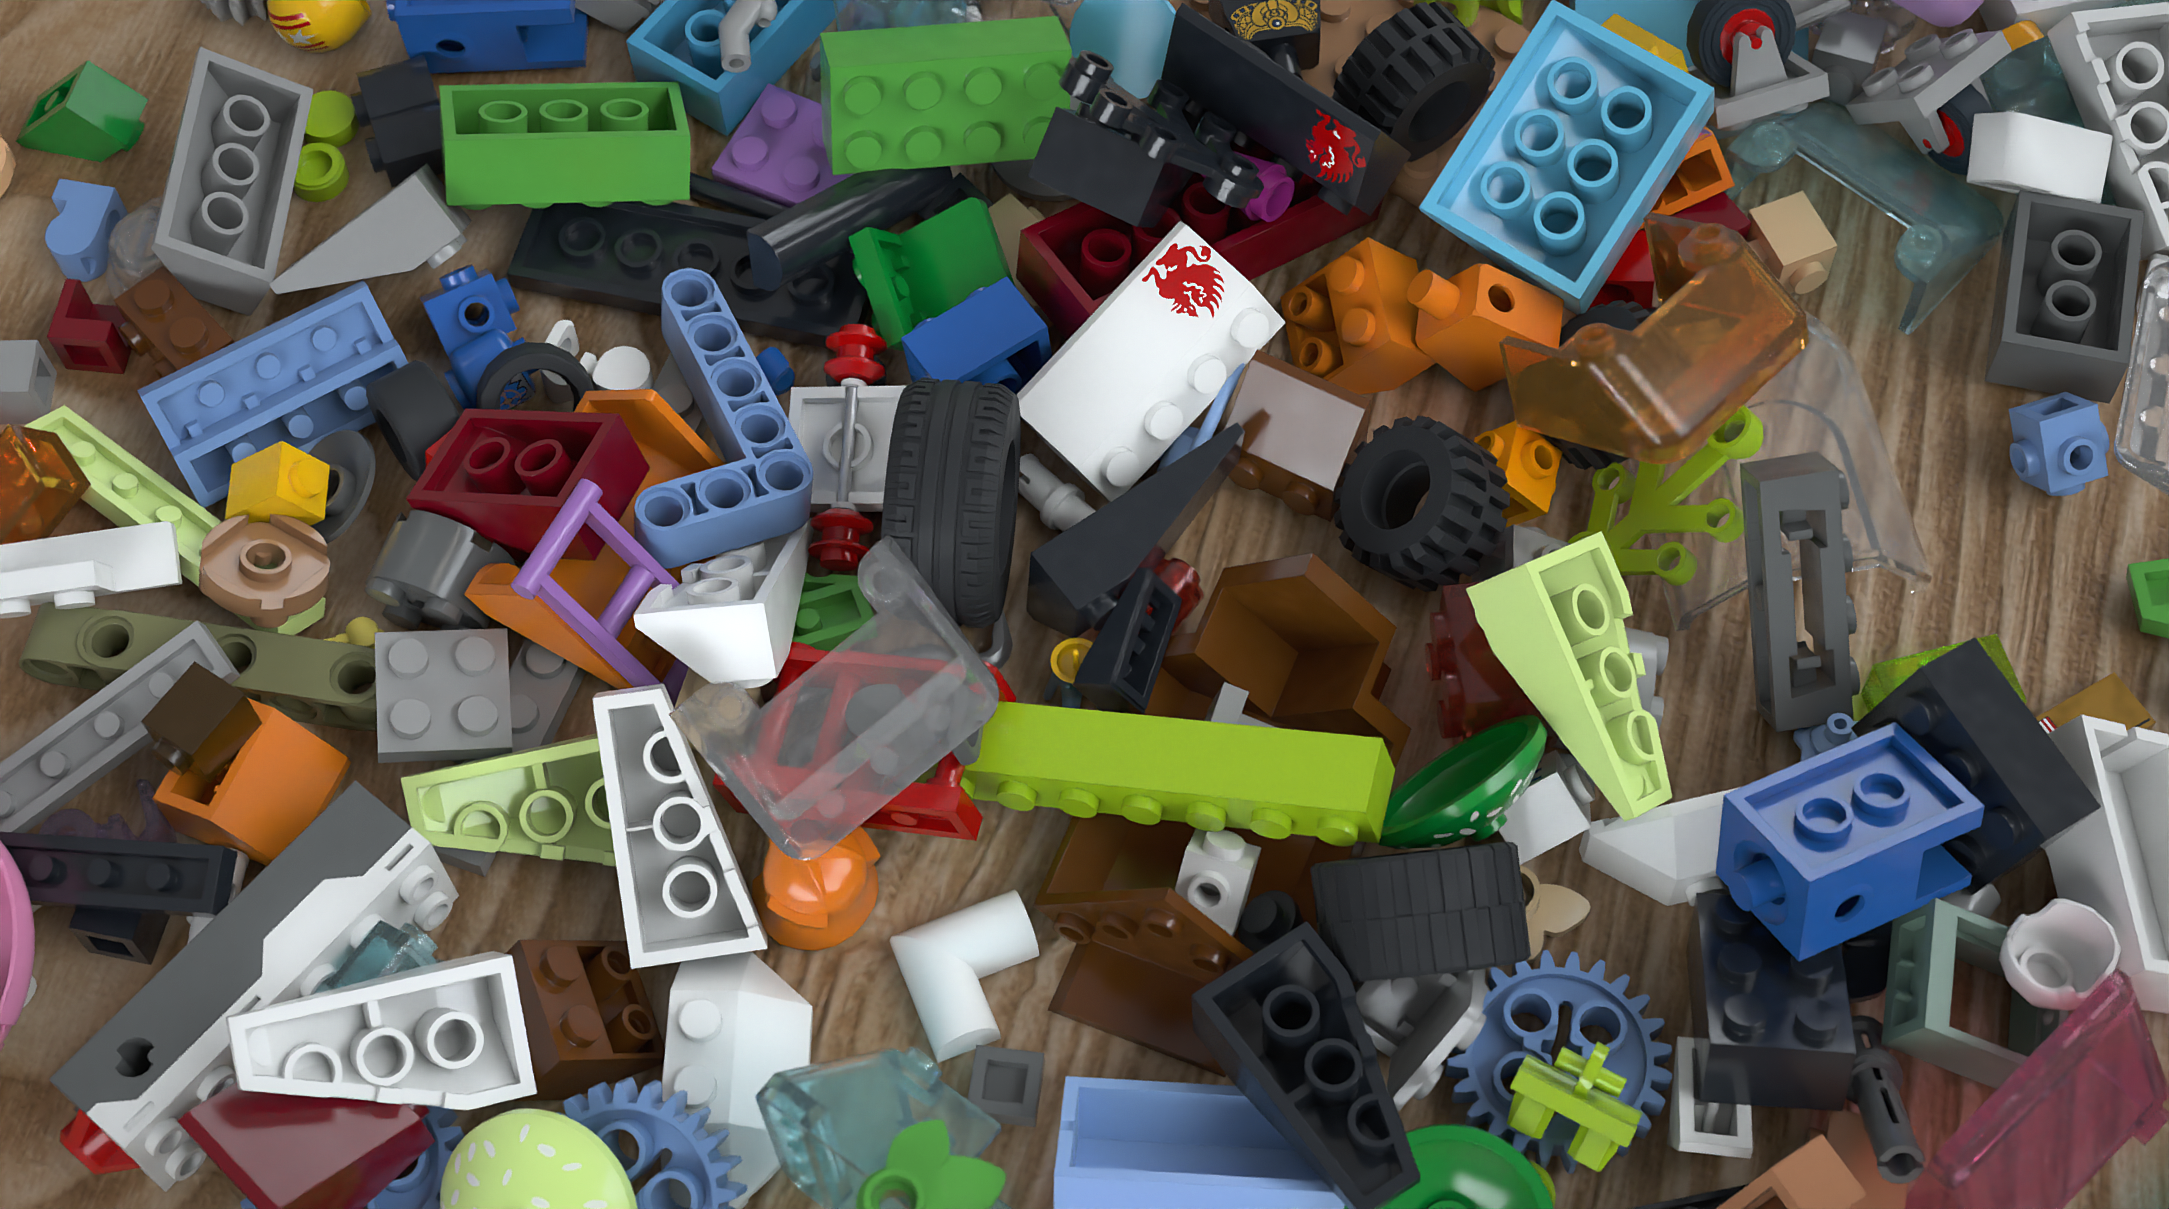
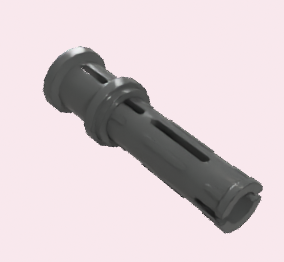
M1863 1015L1851 1016L1856 1056L1846 1099L1856 1104L1859 1108L1881 1176L1891 1183H1909L1923 1173L1924 1165L1921 1162H1925V1156L1917 1143L1909 1116L1899 1094L1903 1083L1901 1066L1896 1058L1889 1053L1890 1048L1881 1045L1883 1024L1873 1017ZM1861 1034L1867 1035L1871 1047H1865Z

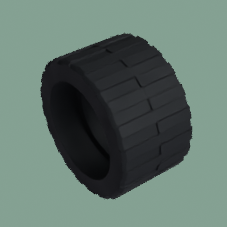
M1514 842L1352 858L1316 863L1311 867L1318 936L1349 973L1352 982L1478 970L1520 963L1528 960L1531 956L1518 846Z

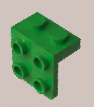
M967 198L899 235L866 227L848 237L855 256L853 259L855 275L866 288L874 312L871 318L873 328L877 336L882 337L887 342V349L904 352L901 337L912 332L920 322L928 318H936L965 301L973 291L982 287H989L1006 276L1014 284L987 204L978 198Z

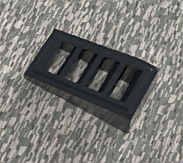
M1150 568L1137 569L1076 673L1073 686L1102 711L1144 715L1182 603V598ZM1148 605L1153 609L1150 616L1146 613Z

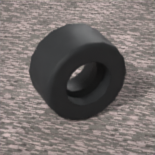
M415 360L369 383L366 387V397L376 423L393 454L413 480L418 481L426 469L425 451L453 428L460 415L434 372L426 363Z

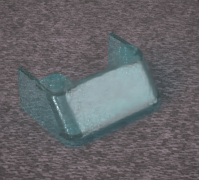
M911 1046L904 1053L894 1048H885L775 1072L755 1095L781 1169L799 1189L824 1209H856V1198L862 1183L875 1171L885 1168L891 1142L909 1126L928 1120L942 1119L945 1122L949 1135V1155L979 1158L1002 1130L999 1123L942 1082L940 1078L943 1074L939 1067L924 1053ZM890 1197L883 1201L880 1209H909V1205L902 1198ZM998 1198L991 1209L1012 1208Z

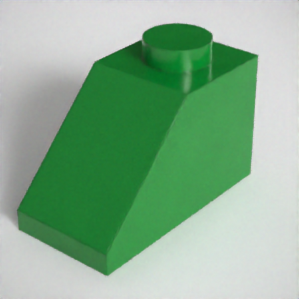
M87 60L37 97L16 142L29 149L102 162L120 149L125 152L129 151L138 141L145 127V123L139 120L148 99Z

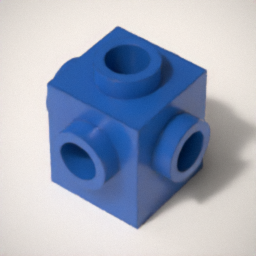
M473 264L449 272L439 278L442 288L420 297L448 358H450L452 351L491 329H500L506 334L517 329L511 317V314L520 311L515 295L506 277L495 281L492 273L487 268L476 273ZM475 302L482 303V312L479 316L473 319L465 318V310L470 304Z

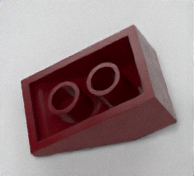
M465 408L406 500L416 510L449 518L477 531L476 533L532 553L580 479L590 480L601 488L603 494L598 503L619 522L649 472L650 466L620 414ZM584 522L560 559L595 561L606 542Z

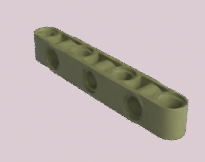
M54 602L42 603L20 657L19 666L25 673L44 682L100 691L195 621L93 607L56 609ZM201 622L209 629L236 669L249 665L240 674V677L231 683L232 686L243 692L247 698L271 706L296 722L355 731L377 732L375 649L361 645ZM126 648L119 655L110 658L117 650ZM373 683L372 687L366 692L352 694L359 686Z

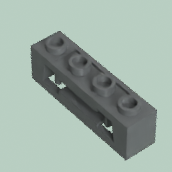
M1818 451L1740 463L1756 709L1776 732L1823 725L1827 723L1829 716L1835 713H1844L1853 720L1852 696L1858 695L1860 692V676L1854 658L1850 656L1849 635L1856 632L1857 618L1854 604L1851 598L1846 595L1845 573L1852 571L1853 552L1849 538L1843 533L1841 510L1847 509L1850 501L1849 487L1845 474ZM1781 531L1787 536L1789 542L1799 540L1805 630L1813 637L1814 653L1807 647L1806 641L1797 642L1791 553L1781 546Z

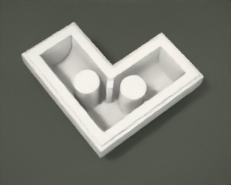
M1015 889L898 933L890 938L892 950L937 1063L976 1049V1045L983 1046L1001 1039L1000 1031L978 979L1039 956L1038 944L1030 919Z

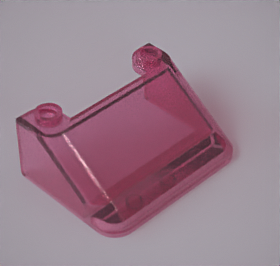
M2119 967L2116 968L1952 1135L1932 1158L1907 1195L1905 1209H2063L2129 1139L2135 1137L2145 1146L2169 1121V1111L2163 1107L2169 1099V1086L2129 975Z

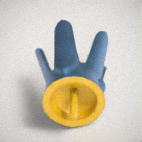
M1077 637L1069 638L1060 642L1054 648L1050 658L1053 672L1043 697L1045 700L1052 698L1059 685L1062 693V707L1080 709L1082 693L1073 686V682L1083 659L1093 644L1091 641Z

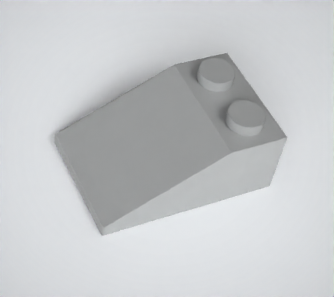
M425 164L289 266L268 285L276 294L412 271L425 261L429 263L432 269H435L462 248V245L467 241L462 233L472 220L460 205L447 206L444 184L430 166Z

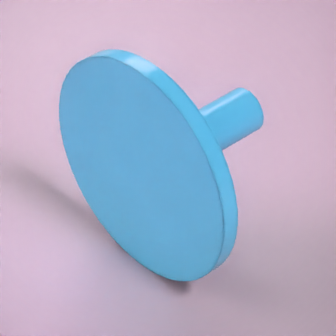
M1084 0L1076 10L1071 23L1070 47L1072 49L1073 58H1078L1082 50L1091 51L1102 56L1113 65L1114 70L1110 76L1116 84L1138 99L1148 97L1156 81L1161 79L1176 11L1167 0Z

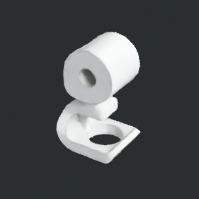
M569 320L558 321L545 343L560 347L575 357L579 352V342L574 323ZM615 347L605 352L599 361H597L594 354L585 352L580 360V363L588 373L594 391L652 389L654 386L649 360L643 352L634 347ZM539 369L545 392L553 403L557 404L574 400L570 386L560 375L548 370Z

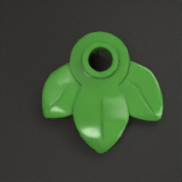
M942 1119L928 1120L907 1127L894 1138L889 1148L885 1168L879 1169L868 1176L859 1188L856 1198V1209H880L883 1201L890 1197L902 1198L909 1205V1209H991L1005 1185L1006 1173L1003 1169L978 1158L949 1155L950 1141L945 1122Z

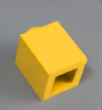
M284 441L275 443L232 464L225 519L249 515L248 524L255 522L269 523L270 514L295 518L309 526L324 520L330 465Z

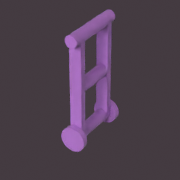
M580 479L511 583V588L517 594L529 600H533L538 595L633 687L664 683L673 707H675L689 666L677 658L661 683L616 639L650 586L654 589L660 584H671L673 590L680 584L598 503L603 494L601 488L590 480ZM584 522L631 567L597 621L549 576Z

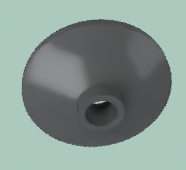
M341 430L330 434L316 444L308 453L330 465L325 519L311 525L324 538L326 544L338 538L355 521L367 502L375 477L376 458L373 446L365 436L353 430Z

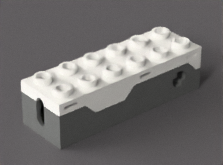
M355 780L49 1079L75 1106L74 1111L77 1113L60 1130L59 1142L94 1175L140 1168L165 1192L176 1181L185 1180L194 1174L204 1162L207 1154L181 1127L177 1120L192 1108L237 1082L226 1017L393 973L402 962L405 950L424 931H431L438 927L449 915L453 902L459 897L432 844Z

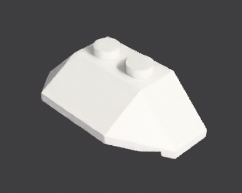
M1738 788L1658 806L1628 821H1624L1621 816L1591 822V828L1584 831L1579 852L1582 861L1666 906L1688 901L1689 905L1694 907L1696 893L1727 895L1730 891L1729 887L1716 874L1723 797L1724 794Z
M753 952L681 961L670 990L662 1081V1101L666 1102L672 1095L685 1090L688 1092L684 1112L692 1115L708 1106L711 1109V1113L703 1127L706 1132L712 1134L724 1129L729 1131V1136L717 1149L721 1156L737 1155L741 1156L742 1159L741 1163L727 1172L728 1181L747 1185L745 1193L729 1201V1206L736 1209H743L749 1202L748 1199L770 1180L805 1142L813 1008ZM664 1148L661 1153V1170L672 1158V1152L668 1148ZM671 1178L669 1182L671 1197L678 1205L690 1208L692 1198L689 1189L680 1180Z

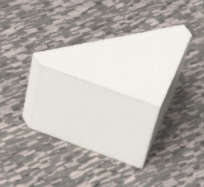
M1677 1037L1667 1145L1678 1151L1751 1159L1753 1150L1751 1105L1699 1102L1694 1038Z

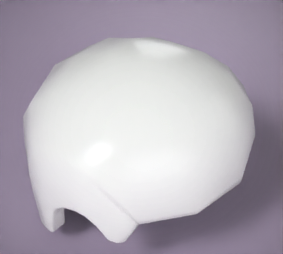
M2055 898L2040 911L2028 916L2021 914L2014 921L2002 942L1999 960L2011 987L2031 1005L2040 1008L2068 1011L2086 1005L2101 994L2114 973L2121 948L2113 926L2095 909L2065 898Z

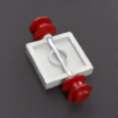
M861 324L843 325L839 328V332L832 333L826 338V346L837 353V358L826 361L823 370L828 376L840 383L841 386L791 387L789 422L806 452L814 472L810 512H822L814 516L810 521L811 527L822 533V541L810 544L808 553L820 559V566L834 571L855 570L858 562L866 561L871 557V550L859 544L860 536L873 531V523L859 512H883L885 477L893 422L899 398L906 387L867 386L885 376V368L880 363L874 361V356L880 355L887 350V342L882 337L877 336L873 328Z

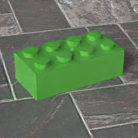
M1058 16L820 33L822 138L832 175L855 174L891 168L917 169L1035 159L1056 107L1070 109V94L1062 89L1058 81L1070 58H1072V49Z
M678 82L439 85L441 149L447 206L460 205L470 210H482L499 204H522L529 208H546L554 203H583L592 207H604L613 202L642 201L649 205L659 206L669 204L674 200H690L691 135Z

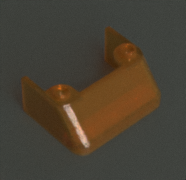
M1650 212L1643 220L1658 301L1663 304L1631 332L1611 327L1605 323L1589 324L1580 328L1559 349L1509 336L1501 340L1499 345L1515 418L1519 428L1650 464H1668L1691 455L1807 346L1810 336L1805 311L1737 231L1726 228L1722 224H1706Z

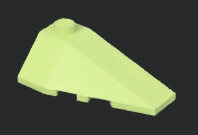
M1602 531L1467 588L1466 591L1475 609L1476 619L1484 630L1494 654L1624 821L1634 819L1673 798L1656 719L1649 712L1642 709L1637 678L1646 675L1642 654L1630 653L1623 619L1633 615L1629 593Z
M597 733L400 778L410 826L427 839L432 846L492 853L496 851L561 861L569 859L603 863L605 866L617 867Z

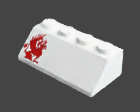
M1180 221L1017 394L1020 418L1083 481L1109 502H1112L1126 493L1215 399L1226 380L1238 366L1244 363L1245 367L1256 350H1261L1286 322L1252 283L1189 226Z

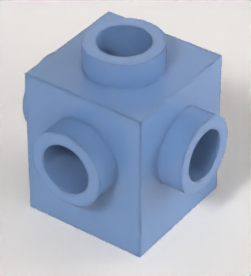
M2063 392L2009 409L2014 440L2010 445L2009 454L2012 466L2020 480L2046 491L2048 495L2066 496L2085 489L2086 482L2108 476L2105 454L2109 450V437L2105 426L2100 421L2097 403L2068 392Z

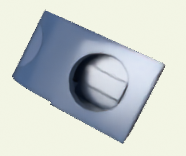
M59 179L51 199L60 215L48 225L45 241L60 270L67 278L87 282L101 276L109 267L129 223L130 216L115 187Z

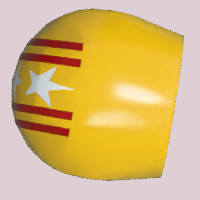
M267 0V12L275 31L288 44L306 52L324 53L338 49L350 41L372 16L367 0Z

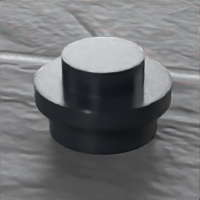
M1279 890L1267 891L1255 897L1247 905L1239 921L1238 934L1241 943L1256 954L1303 924L1304 920L1297 902L1287 893Z

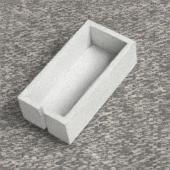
M2080 715L2048 733V736L2101 805V808L2045 848L2058 898H2065L2095 909L2113 926L2121 948L2111 979L2101 994L2092 1001L2169 1014V734L2139 727H2133L2126 731L2125 724Z

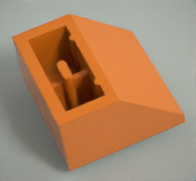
M1367 237L1282 295L1280 300L1294 366L1361 395L1395 390L1436 364V361L1417 346L1415 335L1419 308L1407 299L1408 288L1414 277L1419 273L1416 260Z
M248 698L262 724L212 782H207L189 769L183 776L169 769L152 799L176 832L211 845L239 850L246 854L250 860L268 866L327 808L351 761L346 755L277 709Z

